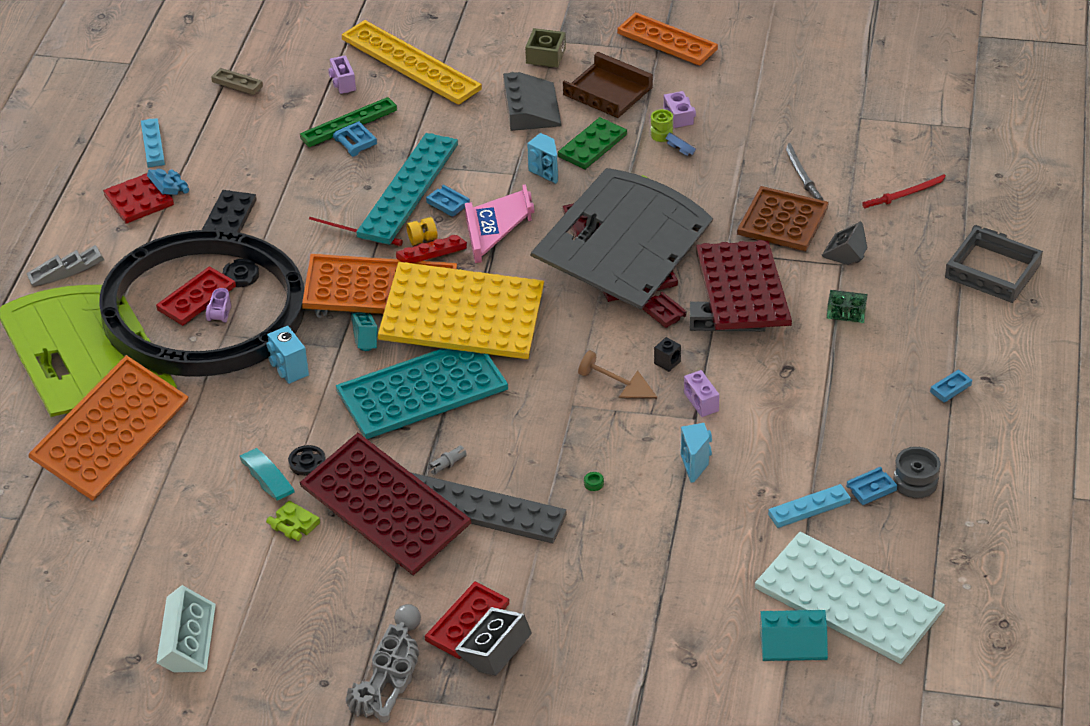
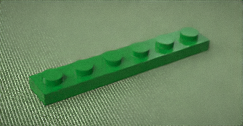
M386 97L300 133V139L308 147L314 146L333 138V134L336 131L356 122L364 125L397 111V105L389 97Z

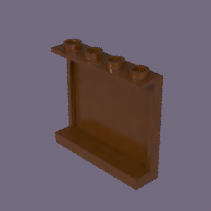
M600 52L594 54V64L572 83L563 81L564 96L616 118L623 115L653 88V74Z

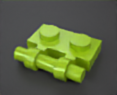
M289 500L276 511V518L269 516L266 523L271 525V528L275 531L285 533L287 538L299 541L302 538L300 532L308 535L320 524V518Z

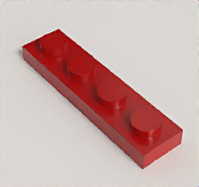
M451 235L444 239H436L433 242L421 243L418 246L396 251V258L401 262L413 264L467 249V242L458 235Z

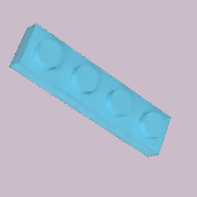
M158 118L142 120L141 126L148 168L165 165Z
M839 484L768 509V515L776 527L780 528L849 504L851 497L843 486Z

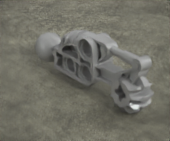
M412 604L402 605L396 610L394 619L397 625H389L372 657L373 676L370 681L362 680L359 685L353 683L352 688H348L346 704L349 706L350 713L355 712L357 717L361 714H364L366 718L374 715L376 718H379L380 722L387 723L390 720V713L399 693H403L407 685L412 681V674L418 662L419 650L417 642L408 635V631L416 629L421 621L420 611ZM388 682L392 684L394 690L382 708L381 692Z

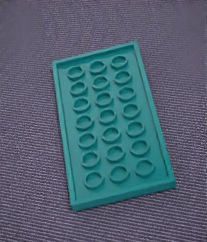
M445 348L336 385L338 395L366 439L508 390L507 381L488 354Z

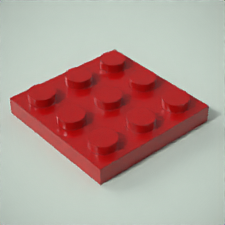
M147 173L103 190L104 196L125 224L174 205L172 197L169 194H162L148 178Z

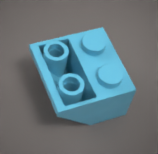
M539 133L527 143L528 171L556 184L558 182V165L555 140Z

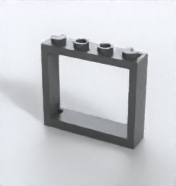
M974 227L946 264L945 278L1014 303L1040 267L1043 251ZM977 245L1029 265L1014 284L965 266L962 263Z

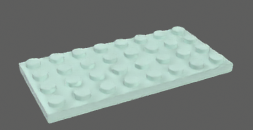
M799 532L755 582V589L795 610H825L828 627L899 664H902L945 608V604L802 532Z

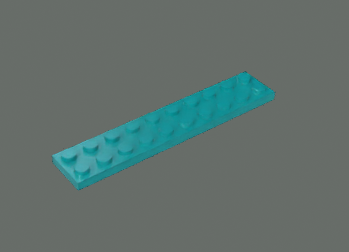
M425 133L356 231L357 237L390 245L458 146V139Z

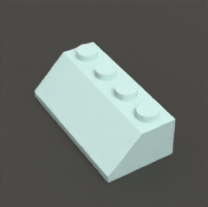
M183 585L168 595L156 663L172 672H205L208 664L216 604Z

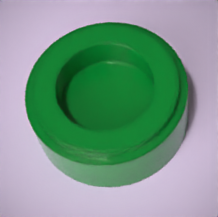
M599 472L587 473L584 477L585 488L590 491L602 489L604 486L603 475Z

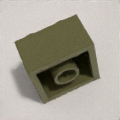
M533 28L525 47L526 64L558 68L566 49V32Z

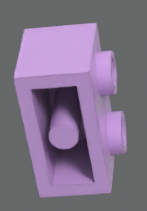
M346 55L331 58V68L328 69L330 79L332 78L334 88H337L340 94L355 91V75Z

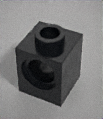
M665 337L654 347V364L670 372L681 362V345Z

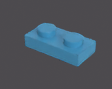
M958 369L931 386L930 393L942 402H946L970 387L972 379Z

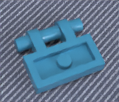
M162 169L148 170V178L162 194L177 195L178 191H182L185 194L189 192L188 184L181 180L179 173L173 169L169 170L168 174Z

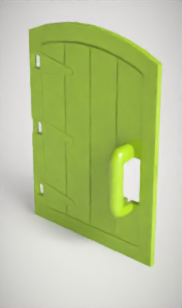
M75 285L52 288L20 297L0 307V321L50 417L68 414L125 357L111 344L103 329L99 306L102 285ZM123 295L121 299L123 305H119L118 309L120 317L130 330L151 342ZM52 353H59L69 372L67 375H62L61 380L52 366ZM150 370L177 389V385L171 375L165 373L158 375L156 371Z

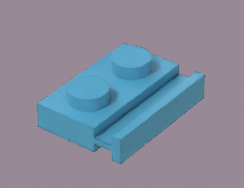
M442 185L441 189L435 190L426 197V202L454 217L465 208V203H470V199Z
M882 467L850 479L846 485L847 488L852 490V494L862 505L897 491V484L886 472L882 471Z

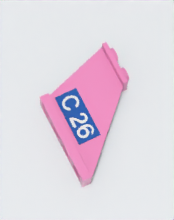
M526 184L522 185V191L476 207L472 206V202L465 203V216L475 263H481L482 256L524 218L527 217L528 221H532L531 213H534V204L531 192L527 191Z

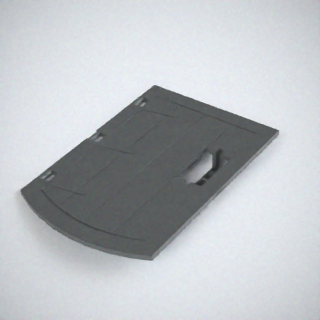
M606 168L533 249L530 256L642 310L675 269L679 261L683 259L712 223L713 218L691 199L664 184L637 174ZM582 215L588 217L586 227L573 240L574 236L567 232ZM694 227L699 228V231H694ZM670 257L675 258L674 262H672V261H670V260H668V259H669ZM645 288L651 289L648 293L643 291Z

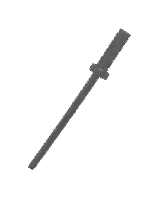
M788 143L786 151L804 183V189L809 191L815 199L824 200L815 188L814 181L810 180L804 171L791 143Z

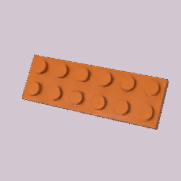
M636 12L617 28V34L699 66L718 50L717 43Z

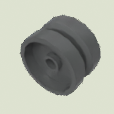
M920 446L909 447L898 453L895 460L893 480L897 484V490L900 493L912 498H924L936 491L941 466L940 459L936 453Z

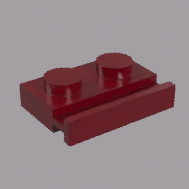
M663 292L659 296L655 295L650 298L642 308V310L665 328L678 322L681 317L685 318L687 314L684 308Z

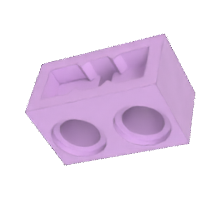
M683 91L664 94L663 108L673 114V127L693 125L696 111L690 105L689 97H686Z
M700 370L684 376V394L700 416L704 417L718 412L719 393L703 371Z

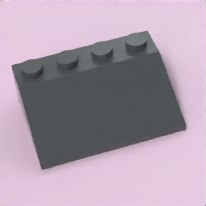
M521 72L503 74L504 94L511 131L561 126L553 82Z

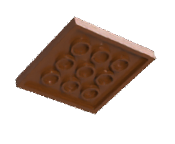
M760 186L737 229V235L807 251L828 209L829 202Z

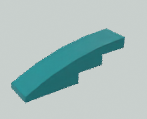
M258 448L239 456L241 463L249 468L251 475L259 481L261 488L278 501L295 493L294 488L281 471Z

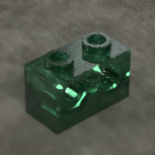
M830 290L827 319L864 323L868 294Z

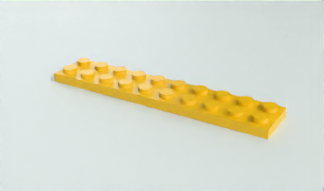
M366 20L341 34L343 41L458 105L482 90L481 83Z

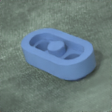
M668 133L666 137L668 140L667 144L674 148L680 147L679 151L686 156L689 153L693 155L696 148L674 134Z

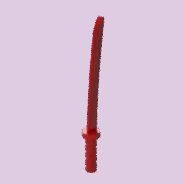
M943 174L892 194H883L880 198L864 201L862 206L866 209L883 203L886 205L890 204L892 200L943 182L946 175Z
M309 217V220L349 230L352 232H356L358 230L347 226L335 224L332 222L324 221L321 219ZM394 238L391 244L402 246L403 240Z

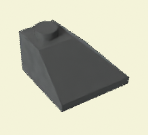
M860 221L835 233L822 254L823 258L846 265L860 262L868 248L863 223Z

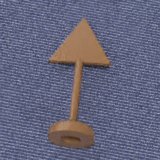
M589 350L584 355L578 369V374L587 376L594 369L626 384L627 386L619 398H657L638 370L632 379L628 381L595 365L597 358L595 352Z

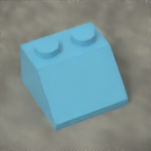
M705 423L681 427L680 455L691 483L695 482L709 465V456L712 455L709 442H712V434L710 430L706 429Z

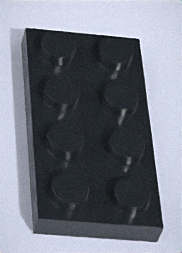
M222 190L202 230H225L240 233L257 200L256 194Z

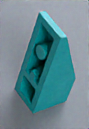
M351 312L357 348H360L362 351H371L372 348H377L378 326L371 313Z

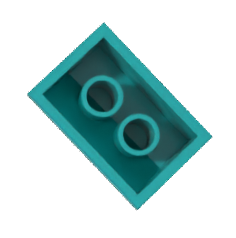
M825 610L761 611L760 637L762 661L828 660Z

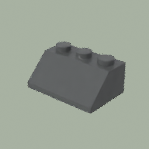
M491 607L455 648V651L477 671L496 676L530 637L532 632L524 614Z

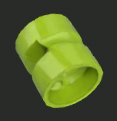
M659 109L651 114V138L657 142L668 141L666 139L668 133L673 134V114L668 110Z

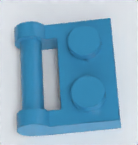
M360 122L342 128L333 134V138L340 142L353 157L357 156L360 151L377 144V138ZM345 136H348L356 144L352 145Z

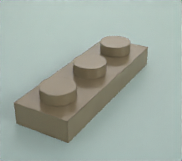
M220 68L211 76L213 83L251 95H255L263 87L261 80Z

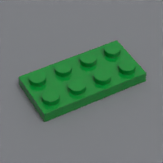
M599 117L558 151V157L586 170L627 135V129Z

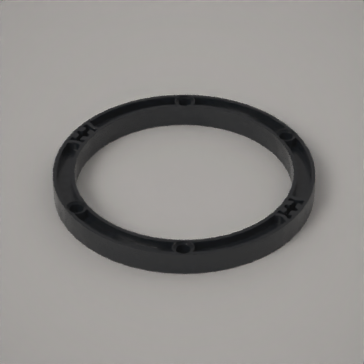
M225 230L180 232L155 239L134 249L111 269L104 280L100 292L101 320L107 338L117 351L123 356H129L147 369L185 377L227 374L251 367L269 358L271 355L267 348V334L289 326L294 334L297 332L305 311L302 308L304 283L295 263L283 251L267 241L244 233ZM198 254H221L252 260L271 272L283 285L287 294L282 312L264 331L242 343L206 351L175 350L153 344L130 330L120 317L118 309L127 288L147 270L172 259Z

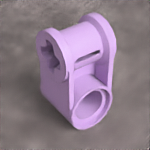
M218 288L213 291L210 303L206 309L207 321L222 320L224 323L227 322L231 309V301L227 289Z

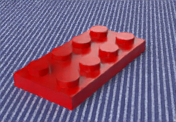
M209 266L156 304L157 311L183 326L207 308L214 290L225 288L229 292L236 287L234 280Z
M474 581L425 635V641L461 659L462 657L456 653L455 648L491 607L505 610L509 605V598Z

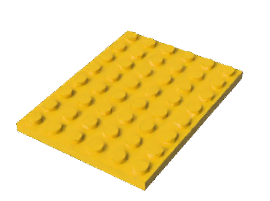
M398 262L379 328L378 340L529 359L544 281Z

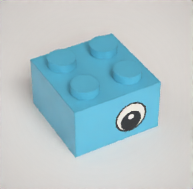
M289 326L267 334V348L271 355L269 356V361L272 367L277 368L279 376L284 378L288 384L309 376L305 346Z

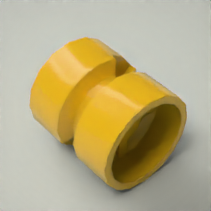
M432 217L421 219L420 223L418 221L406 223L408 238L412 246L423 243V240L428 242L438 238L436 225Z

